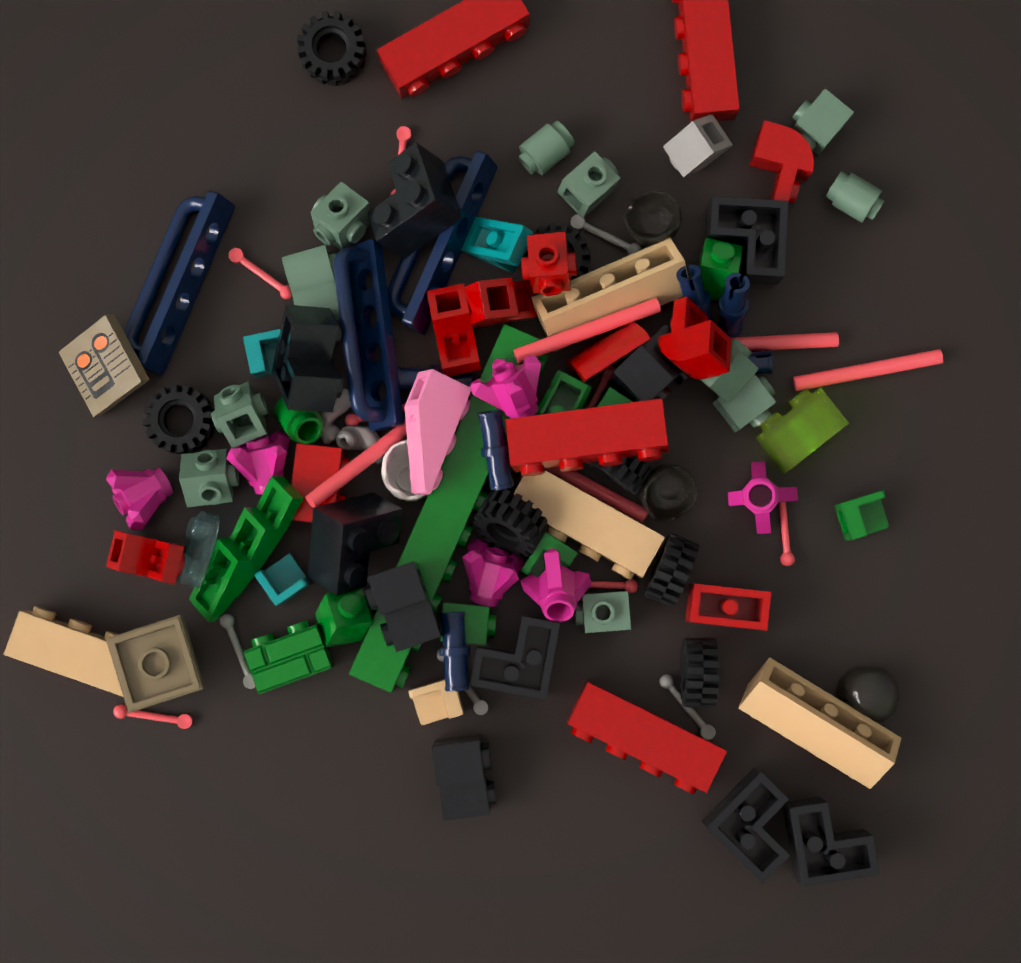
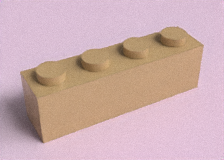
M668 238L571 280V291H562L554 296L538 294L531 297L542 330L545 336L549 337L653 298L658 300L660 306L679 299L683 295L676 273L681 267L685 266L687 277L689 278L684 258L672 239Z
M546 470L542 475L523 476L512 495L515 496L516 493L521 495L523 501L527 502L530 500L534 503L532 508H539L543 512L541 516L546 517V524L548 525L546 533L562 543H565L567 538L579 543L581 546L578 551L596 562L599 561L601 556L613 562L614 565L611 570L628 580H632L634 575L643 578L665 538Z
M34 606L33 611H19L3 655L123 697L106 642V638L119 634L106 631L105 635L102 636L90 632L92 625L76 619H70L67 624L56 620L55 612L38 606Z
M770 657L748 683L738 709L747 713L752 718L765 724L786 739L796 743L869 789L895 764L902 739Z

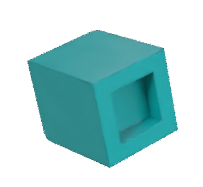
M280 329L243 337L250 374L255 378L273 375L272 367Z
M289 553L265 571L260 570L254 574L275 606L284 605L313 585L292 553Z

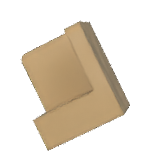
M445 678L412 688L408 691L410 699H413L421 725L464 715L465 711L459 692L445 691Z

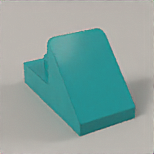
M475 217L461 251L514 273L517 266L519 267L521 257L527 251V235H533L534 232L524 225Z

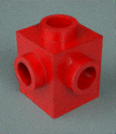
M566 232L527 235L528 257H521L523 280H530L533 294L540 293L545 296H554L562 291H571L570 276H577L576 253H569Z

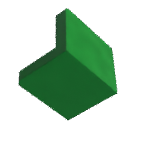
M884 490L834 505L845 541L858 539L889 527L881 502L882 498H886Z
M545 532L521 572L527 576L533 574L535 577H539L546 570L544 553L551 548L559 552L561 565L566 568L571 565L578 553Z

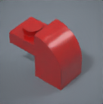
M764 120L757 135L749 166L777 173L770 200L789 201V203L794 204L801 182L795 179L805 182L813 173L814 157L809 143L799 132L792 128Z
M512 277L482 280L464 288L471 317L470 325L473 327H490L499 323L531 320L537 317L531 299L533 291L530 280L513 282Z
M464 283L427 291L443 374L448 377L481 370L473 326L470 325L471 317L464 291Z
M686 296L674 300L673 318L670 322L671 333L658 337L661 352L687 376L693 379H708L730 372L732 339L712 320L707 321L708 316Z
M115 530L106 567L119 572L144 576L175 585L177 576L181 575L185 565L184 546Z

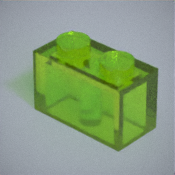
M821 387L812 394L806 388L789 401L793 408L781 417L776 412L759 425L763 432L756 439L783 473L792 469L849 424Z

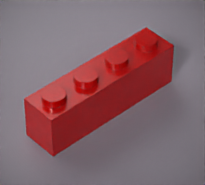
M463 0L377 49L379 61L401 99L408 95L415 97L425 92L430 87L429 83L442 76L443 79H447L458 73L462 69V64L473 58L481 60L494 51V46L504 40L512 42L523 36L527 31L526 28L529 27L530 13L522 0Z
M672 0V3H678L679 16L674 18L676 40L682 39L683 53H678V70L680 76H686L687 89L682 90L683 112H689L690 123L693 120L713 114L717 121L735 120L739 112V99L728 0Z
M662 398L505 419L510 466L515 472L521 471V476L542 475L545 473L544 468L560 466V471H576L584 468L583 463L599 461V466H614L622 464V458L638 456L639 461H653L661 459L662 453L670 452Z
M587 680L566 721L568 725L573 727L571 734L589 743L595 737L607 743L605 751L623 760H626L629 754L642 761L639 766L641 769L657 777H660L662 772H665L676 778L675 786L695 795L697 789L705 793L708 792L727 752L722 747Z

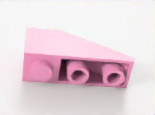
M434 369L418 372L405 404L411 493L415 495H430L440 484L443 476L441 466L445 456L449 455L455 446L457 436L454 433L457 425L466 416L470 407V400L468 399L471 392L470 387Z

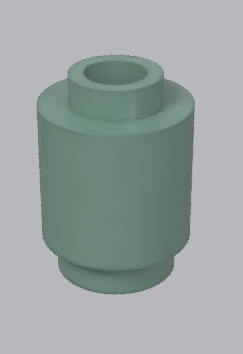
M556 120L551 125L545 124L519 146L522 154L518 156V159L530 174L536 171L542 176L570 153V148L575 145V142L569 131Z
M841 171L826 195V198L833 201L832 206L863 223L866 217L873 220L885 202L879 198L883 190L852 172L848 175Z

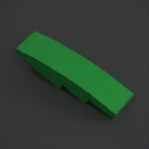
M271 476L257 507H244L230 538L217 539L189 598L190 602L208 623L215 622L242 593L255 576L254 574L264 565L304 499L303 496L283 476Z

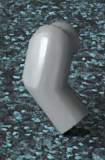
M343 389L341 397L336 398L333 413L319 412L323 419V432L320 438L325 444H331L336 440L340 429L334 423L339 416L351 408L347 389Z
M350 425L338 432L336 443L343 450H366L378 441L380 437L367 426ZM384 455L375 461L377 465L383 462Z

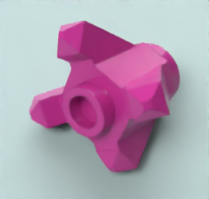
M535 355L524 358L523 364L516 366L512 362L506 363L504 359L497 358L492 364L493 377L486 383L480 379L472 382L470 385L471 392L479 399L502 410L510 419L534 416L539 410L536 403L538 401L536 392L541 363Z
M283 431L270 434V439L267 435L231 448L226 459L249 481L250 486L254 487L255 494H263L271 476H285L284 465L290 438Z
M765 461L751 462L752 479L743 490L728 492L729 506L745 505L755 514L757 534L771 533L770 512L779 502L798 501L797 487H777L766 478Z
M159 467L152 471L150 469L145 471L111 469L106 478V481L112 487V492L114 493L112 497L116 507L123 516L128 514L126 522L131 530H142L159 505L166 501V497L173 494L169 480Z
M474 539L467 545L468 553L462 557L470 583L468 588L470 590L469 598L479 605L495 607L498 605L499 599H502L503 594L519 580L517 573L525 565L523 556L522 558L516 557L514 552L512 555H508L502 549L487 547L486 542Z
M551 548L544 553L546 570L539 577L530 574L520 581L523 591L541 607L544 616L552 622H565L572 618L578 601L592 584L589 573L574 572L562 566L559 552Z

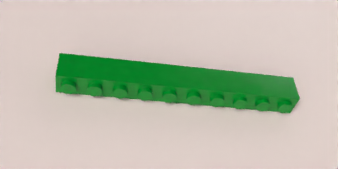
M504 324L480 380L486 383L493 377L492 364L497 358L504 359L506 363L512 362L514 366L523 364L517 363L513 349L540 339ZM549 354L536 357L541 363L539 375L544 370ZM472 395L469 410L461 420L455 434L457 436L455 446L451 453L445 456L441 466L443 471L441 482L428 495L397 564L398 567L413 561L418 563L435 614L443 598L437 595L442 580L449 583L458 564L457 561L452 560L457 546L465 548L472 533L473 527L467 525L473 511L477 512L489 494V492L483 490L489 474L486 457L481 455L480 448L484 447L478 413L499 409ZM502 411L506 443H508L505 419L510 418L509 416H506L505 413ZM377 609L349 675L392 693L396 685L403 688L412 668L406 665L411 651L418 653L423 643L396 652L394 645L387 647L380 624L386 623L384 615H380L379 609Z

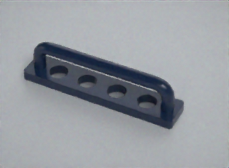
M480 151L475 152L473 159L457 156L444 163L450 182L455 173L459 171L466 172L456 195V201L462 218L439 234L409 305L401 302V294L422 246L406 258L401 257L387 289L390 312L402 318V322L410 329L425 335L432 320L427 291L447 286L464 242L498 168L497 164L488 154Z
M208 191L206 197L192 196L180 203L124 330L143 368L161 376L167 368L235 208L233 203L219 193ZM199 211L143 345H140L138 343V336L188 219L193 212ZM210 226L209 234H208L207 238L205 239L206 231H207L208 227ZM195 260V266L193 271L191 272V266ZM181 294L180 302L176 307V301L179 295ZM166 329L165 337H164V339L161 341L162 334H163L164 330Z
M370 239L352 247L343 248L336 254L334 259V276L350 404L358 417L369 422L371 431H382L402 425L404 419L383 250L380 243ZM370 271L372 274V284L367 289L365 278ZM375 308L377 319L372 326L370 323V313ZM379 344L381 347V358L377 363L374 358V351ZM382 381L386 386V394L383 400L379 396V386Z

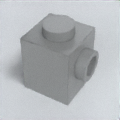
M713 114L693 120L667 142L663 148L669 155L673 167L684 178L705 169L733 144Z

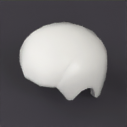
M407 440L392 445L384 455L381 467V475L385 487L393 496L406 502L418 501L428 496L411 493Z

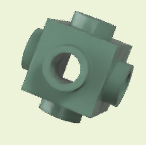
M340 182L328 195L321 196L314 204L310 212L314 224V234L324 244L328 246L333 244L340 250L347 248L351 243H357L371 224L368 212L371 210L369 202L343 182Z
M249 381L241 385H230L221 390L219 394L214 395L215 411L211 412V418L217 431L224 433L231 448L267 434L265 415L269 414L268 405L261 392L255 394Z
M227 449L181 454L179 481L187 508L233 502V486H239V472L226 459L228 456Z

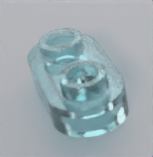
M201 511L197 517H191L188 523L186 537L189 541L186 552L183 553L185 565L180 575V583L182 585L199 588L204 581L219 530V516L216 514Z

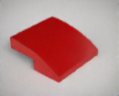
M632 322L610 332L565 361V364L572 375L576 373L581 382L585 383L634 352L641 345H645L651 338L642 327Z

